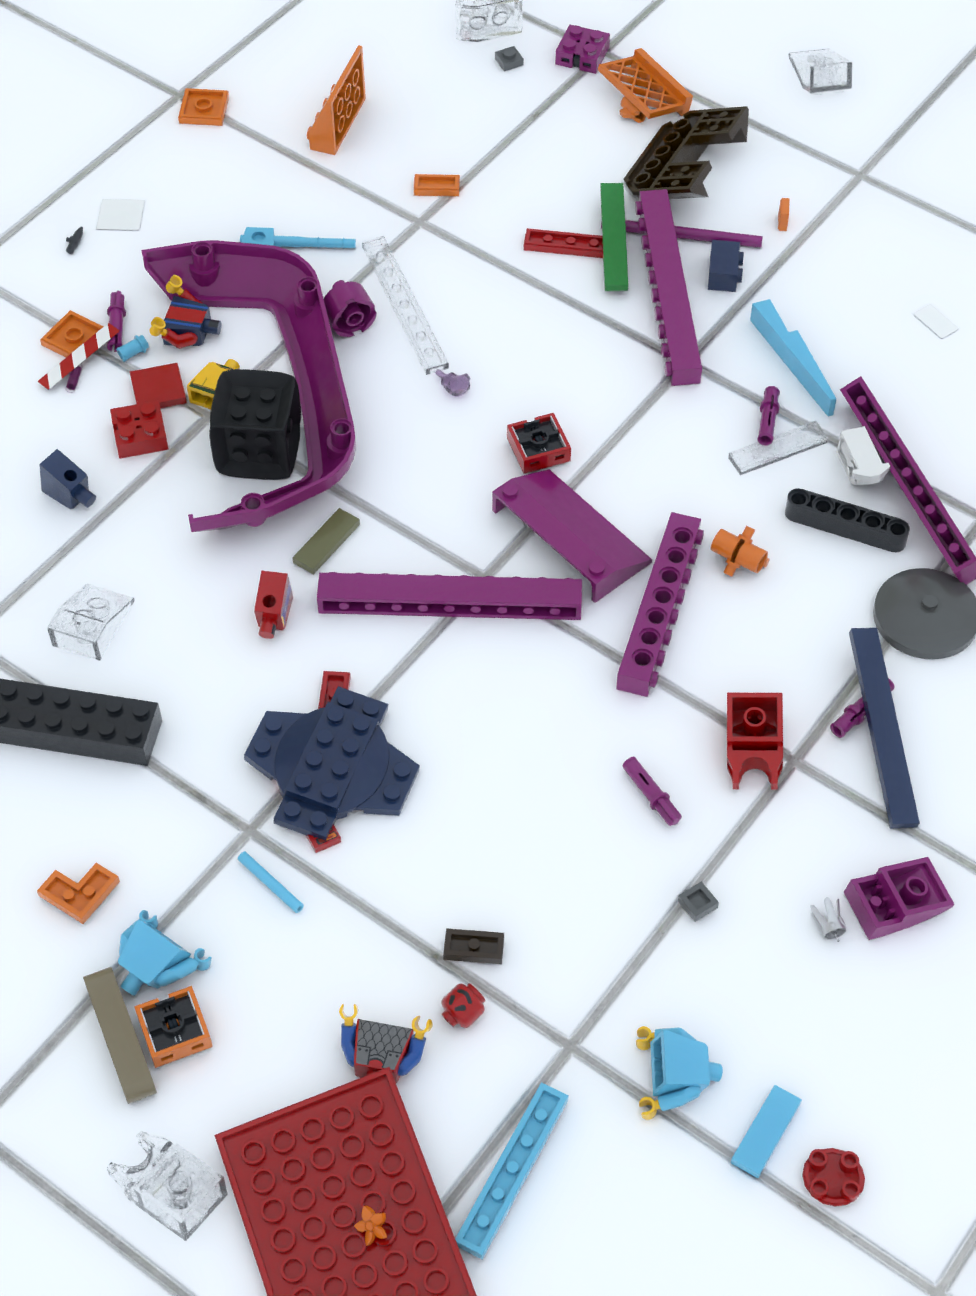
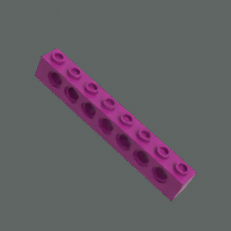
M675 512L670 514L617 674V690L648 697L650 688H655L657 685L659 672H656L657 666H663L666 651H663L664 645L669 646L672 636V630H669L671 624L676 625L679 610L676 607L677 604L682 605L685 596V589L682 588L684 584H689L692 569H689L690 564L695 565L698 550L695 547L696 544L701 545L704 530L700 529V518Z

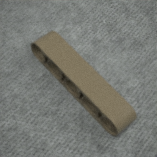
M112 967L84 976L83 979L127 1103L131 1104L156 1094L157 1091Z

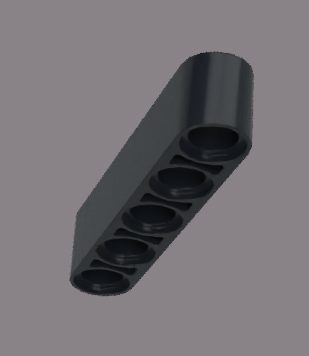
M793 489L787 496L785 516L790 521L890 552H901L906 547L910 526L905 520L805 489Z

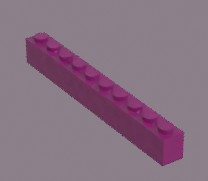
M667 189L640 191L639 201H635L636 215H640L638 228L639 232H643L641 237L642 249L647 251L645 253V266L650 267L648 283L653 285L651 299L652 303L657 305L654 308L655 320L660 321L658 337L663 339L661 344L662 358L667 359V362H665L666 377L670 376L671 386L700 384L702 364Z
M861 376L841 388L840 391L861 425L865 426L871 441L885 463H889L891 473L960 582L967 585L976 579L975 554L863 378Z
M319 572L317 605L318 613L581 620L582 579Z

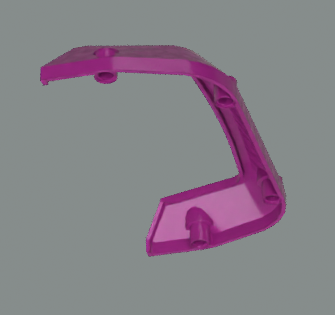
M207 240L141 250L145 270L171 301L178 294L168 293L166 284L173 275H177L182 279L181 288H186L195 298L209 307L258 308L270 311L276 319L293 375L299 388L308 457L306 476L299 481L263 495L248 493L242 497L240 504L226 509L221 514L193 518V514H189L191 532L220 530L243 524L251 527L260 526L266 521V518L272 517L320 494L340 481L354 460L356 451L355 430L320 282L312 266L300 255L288 249L273 245Z

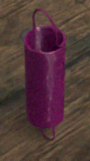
M80 366L72 370L66 385L69 390L75 391L82 370Z

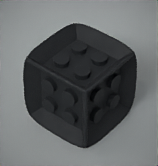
M234 369L221 373L213 397L209 430L212 458L215 468L219 473L231 477L262 480H280L291 476L298 452L301 422L299 388L294 376L275 371Z

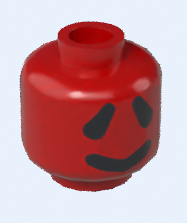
M460 983L442 998L441 1004L445 1011L441 1015L452 1027L458 1024L462 1028H468L484 1013L485 1007L483 1003L486 1000L472 984L469 983L466 986Z

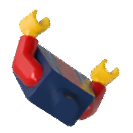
M173 275L166 284V290L171 294L177 293L178 296L173 297L164 320L160 317L153 318L151 321L152 326L149 329L152 336H159L161 334L164 345H173L179 349L188 346H201L207 333L220 334L221 321L211 319L209 306L195 298L186 288L182 289V279L177 275Z

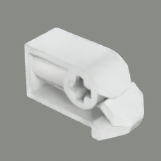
M865 426L841 431L836 453L849 481L853 485L881 482L889 472L890 465L889 463L882 464Z

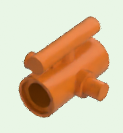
M746 525L743 533L738 536L724 529L718 531L712 541L711 551L727 558L725 574L733 577L736 569L740 568V566L756 574L763 567H767L770 561L767 558L768 551L752 544L753 540L751 538L755 529Z

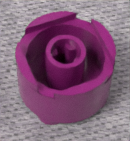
M339 280L333 284L332 289L324 297L329 323L339 336L352 337L355 336L353 332L358 330L364 332L376 319L375 305L360 283Z

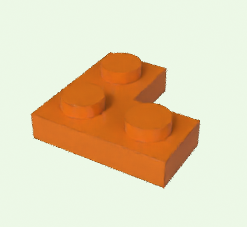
M95 863L78 883L55 870L40 886L37 893L45 901L84 924L119 884L120 880L116 874Z

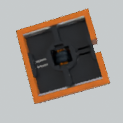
M192 986L168 994V999L160 1002L156 998L134 1006L155 1068L213 1047Z

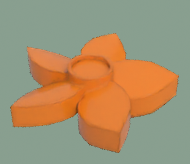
M363 1206V1220L356 1223L354 1227L360 1232L366 1231L365 1243L366 1246H369L373 1243L375 1236L380 1239L387 1238L385 1230L381 1227L386 1220V1213H375L371 1207Z

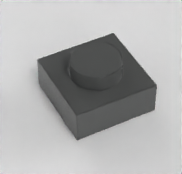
M515 46L495 52V60L503 71L524 65V58Z
M702 881L678 895V902L694 922L716 910L719 906L718 900Z

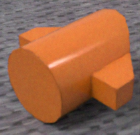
M625 96L622 98L621 107L623 109L619 110L620 115L623 118L633 119L638 123L643 122L646 116Z

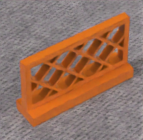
M642 48L635 49L634 55L631 57L599 64L598 71L648 119L673 112L683 116V114L690 110L693 95ZM622 73L633 75L634 77L623 75ZM635 85H638V86H641V87H645V88H647V89L639 88V87H636ZM647 97L660 100V102H659V101H655V100H651V99H647ZM647 106L654 107L657 109L650 110Z

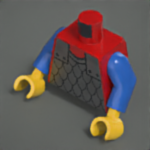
M343 1003L339 1009V1014L344 1019V1023L341 1024V1047L347 1063L354 1067L355 1076L362 1078L390 1067L395 1083H397L400 1076L407 1075L420 1062L426 1042L424 1034L433 1027L431 1019L427 1020L424 1030L418 1025L420 1016H416L413 1019L412 1029L357 1019L356 1024L353 1023V1019L358 1014V1006L354 1003V1014L347 1016L344 1013Z

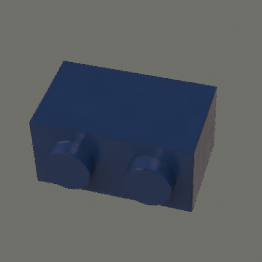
M712 240L708 290L736 292L737 282L742 283L743 268H738V266H743L744 252H739L740 242Z

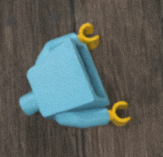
M645 1026L638 1028L637 1036L647 1038L637 1039L636 1046L640 1050L651 1048L653 1096H658V1100L655 1101L650 1097H643L639 1101V1107L652 1106L650 1111L641 1113L643 1119L650 1120L654 1118L658 1109L666 1111L683 1106L698 1098L700 1093L709 1086L710 1081L719 1082L723 1074L722 1065L709 1062L707 1045L697 1041L684 1029L679 1027L663 1028L651 1032Z

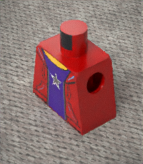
M261 570L254 613L260 627L258 634L263 638L272 639L276 630H284L293 600L288 573Z

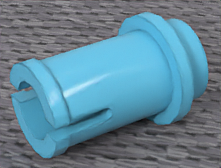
M136 335L132 341L118 347L116 350L122 361L125 362L140 352L145 353L149 345L143 335L139 337Z

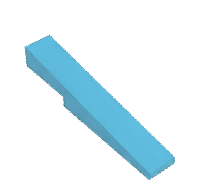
M770 299L752 303L750 321L827 416L834 415L836 397L798 330L788 332Z

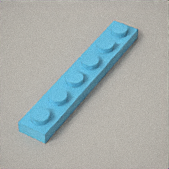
M541 1082L455 1238L459 1248L483 1260L568 1102V1095Z

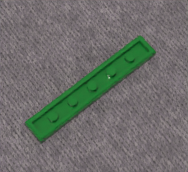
M600 183L604 290L628 291L623 183Z

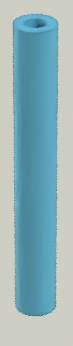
M246 851L238 856V861L295 913H299L303 909L304 904Z

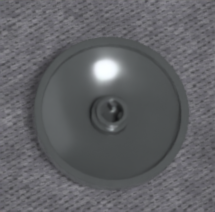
M929 568L905 570L890 577L880 587L873 608L874 622L881 636L892 647L904 654L921 659L951 657L965 650L976 637V596L965 583L960 582L958 578L946 572Z

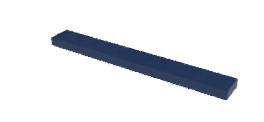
M851 628L849 637L890 829L917 828L920 821L877 628Z

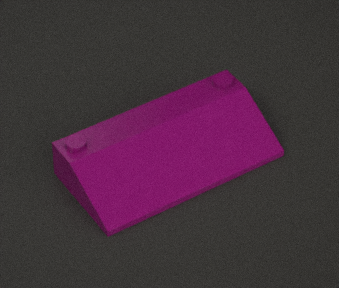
M550 469L512 478L492 491V511L496 514L503 508L508 507L587 578L592 585L591 600L594 603L652 563V559Z

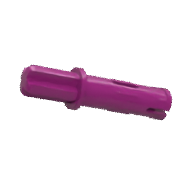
M119 290L110 294V307L107 309L109 323L120 330L107 343L109 351H112L114 345V352H117L116 349L123 346V318L126 316L124 295Z
M636 757L628 758L622 765L623 769L650 801L652 810H657L669 826L678 824L682 815L669 800V794L660 789Z

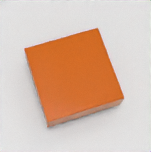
M790 198L780 199L778 212L779 231H787Z

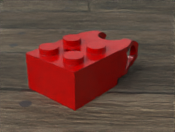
M727 692V770L733 781V789H739V784L745 772L751 769H758L765 772L768 776L771 790H778V779L783 770V693Z

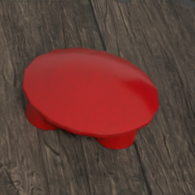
M835 1148L815 1149L810 1153L809 1158L804 1164L802 1173L804 1185L811 1196L822 1204L834 1207L848 1205L857 1200L864 1189L865 1176L863 1168L859 1164V1157L852 1151H843Z

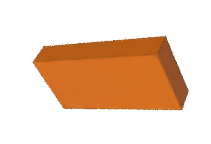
M415 174L414 196H459L460 175Z

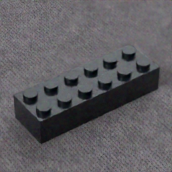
M0 678V743L148 766L162 724L160 708L157 702Z

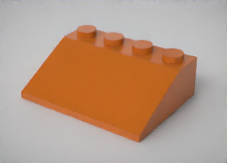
M360 45L357 46L336 84L332 85L329 97L324 99L321 111L317 112L315 116V122L308 128L307 139L310 143V150L335 155L366 99L363 47Z

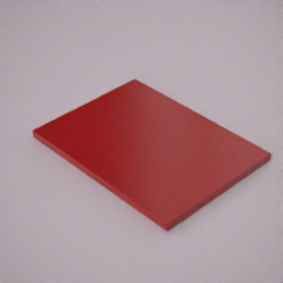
M390 1067L214 1135L267 1296H477ZM366 1205L371 1207L375 1213H386V1220L381 1227L385 1230L387 1238L380 1239L375 1236L373 1243L369 1246H366L365 1243L366 1231L360 1232L354 1227L356 1223L363 1220L362 1209Z

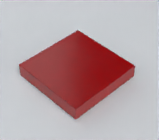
M178 363L130 371L136 404L159 400L160 408L187 403Z

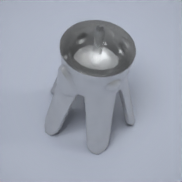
M826 897L824 899L828 921L824 919L815 905H810L813 915L823 929L822 934L825 939L836 938L837 942H839V937L846 932L845 922L840 915L839 899L836 900L838 918L830 898Z

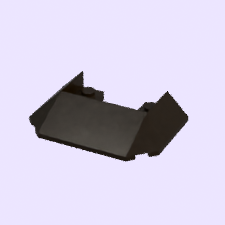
M748 106L691 110L683 114L684 119H680L674 124L669 121L662 125L624 177V182L632 194L639 196L640 191L667 189L669 199L709 197L703 181L711 171L712 166L710 161H698V159L710 144L747 142Z

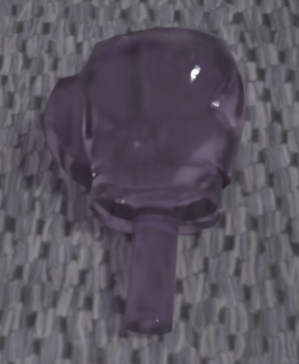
M439 369L436 370L435 374L441 378V385L444 386L449 394L459 397L470 389L469 381L471 378L467 373L457 375L454 372L445 374Z

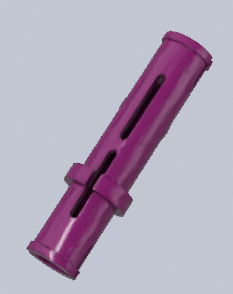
M775 386L765 388L764 400L760 404V412L762 414L757 440L764 446L773 443L776 415L780 409L778 403L780 391Z
M888 678L890 689L892 692L895 687L893 682ZM861 697L854 704L848 705L844 709V713L830 725V729L835 736L839 738L844 737L855 725H860L864 721L866 712L863 698Z

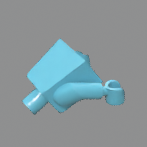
M142 910L139 914V919L127 928L120 937L118 964L129 971L120 987L133 996L137 994L143 983L159 989L186 977L196 970H207L211 965L212 957L200 960L204 956L205 950L198 948L194 953V958H190L191 953L156 929L158 927L157 915L149 919L148 911Z

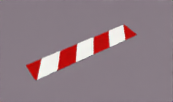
M110 323L106 324L39 379L38 383L48 390L51 389L119 333L120 330Z

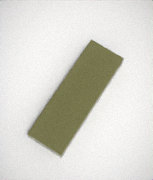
M338 508L292 557L293 563L314 575L360 525V519Z

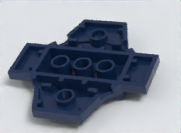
M338 686L331 701L327 702L324 708L310 713L265 712L244 754V760L270 780L275 779L277 781L283 800L274 816V824L306 836L308 834L326 840L336 820L347 817V813L354 810H363L364 814L400 815L419 773L420 765L387 742L385 734L380 727L388 711L387 703Z

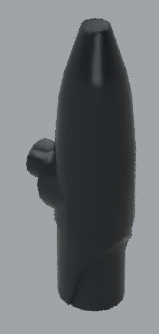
M82 226L74 232L73 236L66 238V242H69L66 248L67 253L73 254L74 250L78 247L83 235Z

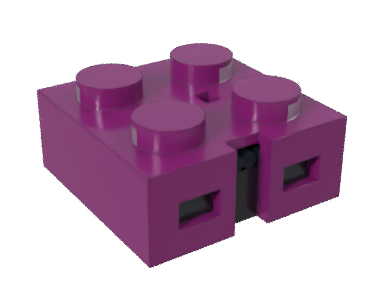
M569 24L556 49L555 65L573 68L574 66L578 67L581 71L596 74L599 64L602 63L609 49L610 33Z

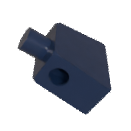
M56 449L39 464L42 492L69 509H74L79 503L88 508L95 502L96 495L89 491L87 474L60 450Z

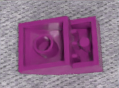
M929 857L880 867L876 874L851 879L844 890V894L868 940L883 937L922 923L949 910L955 905Z

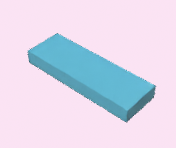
M774 1085L733 1155L731 1164L759 1178L801 1105L802 1099Z

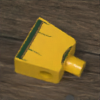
M228 359L224 365L209 362L188 383L189 402L211 409L219 376L223 371L240 369L239 363L233 359Z

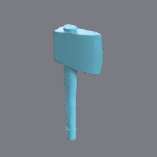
M246 227L244 235H240L241 243L278 247L356 248V239H344V237L341 239L275 236L274 228Z

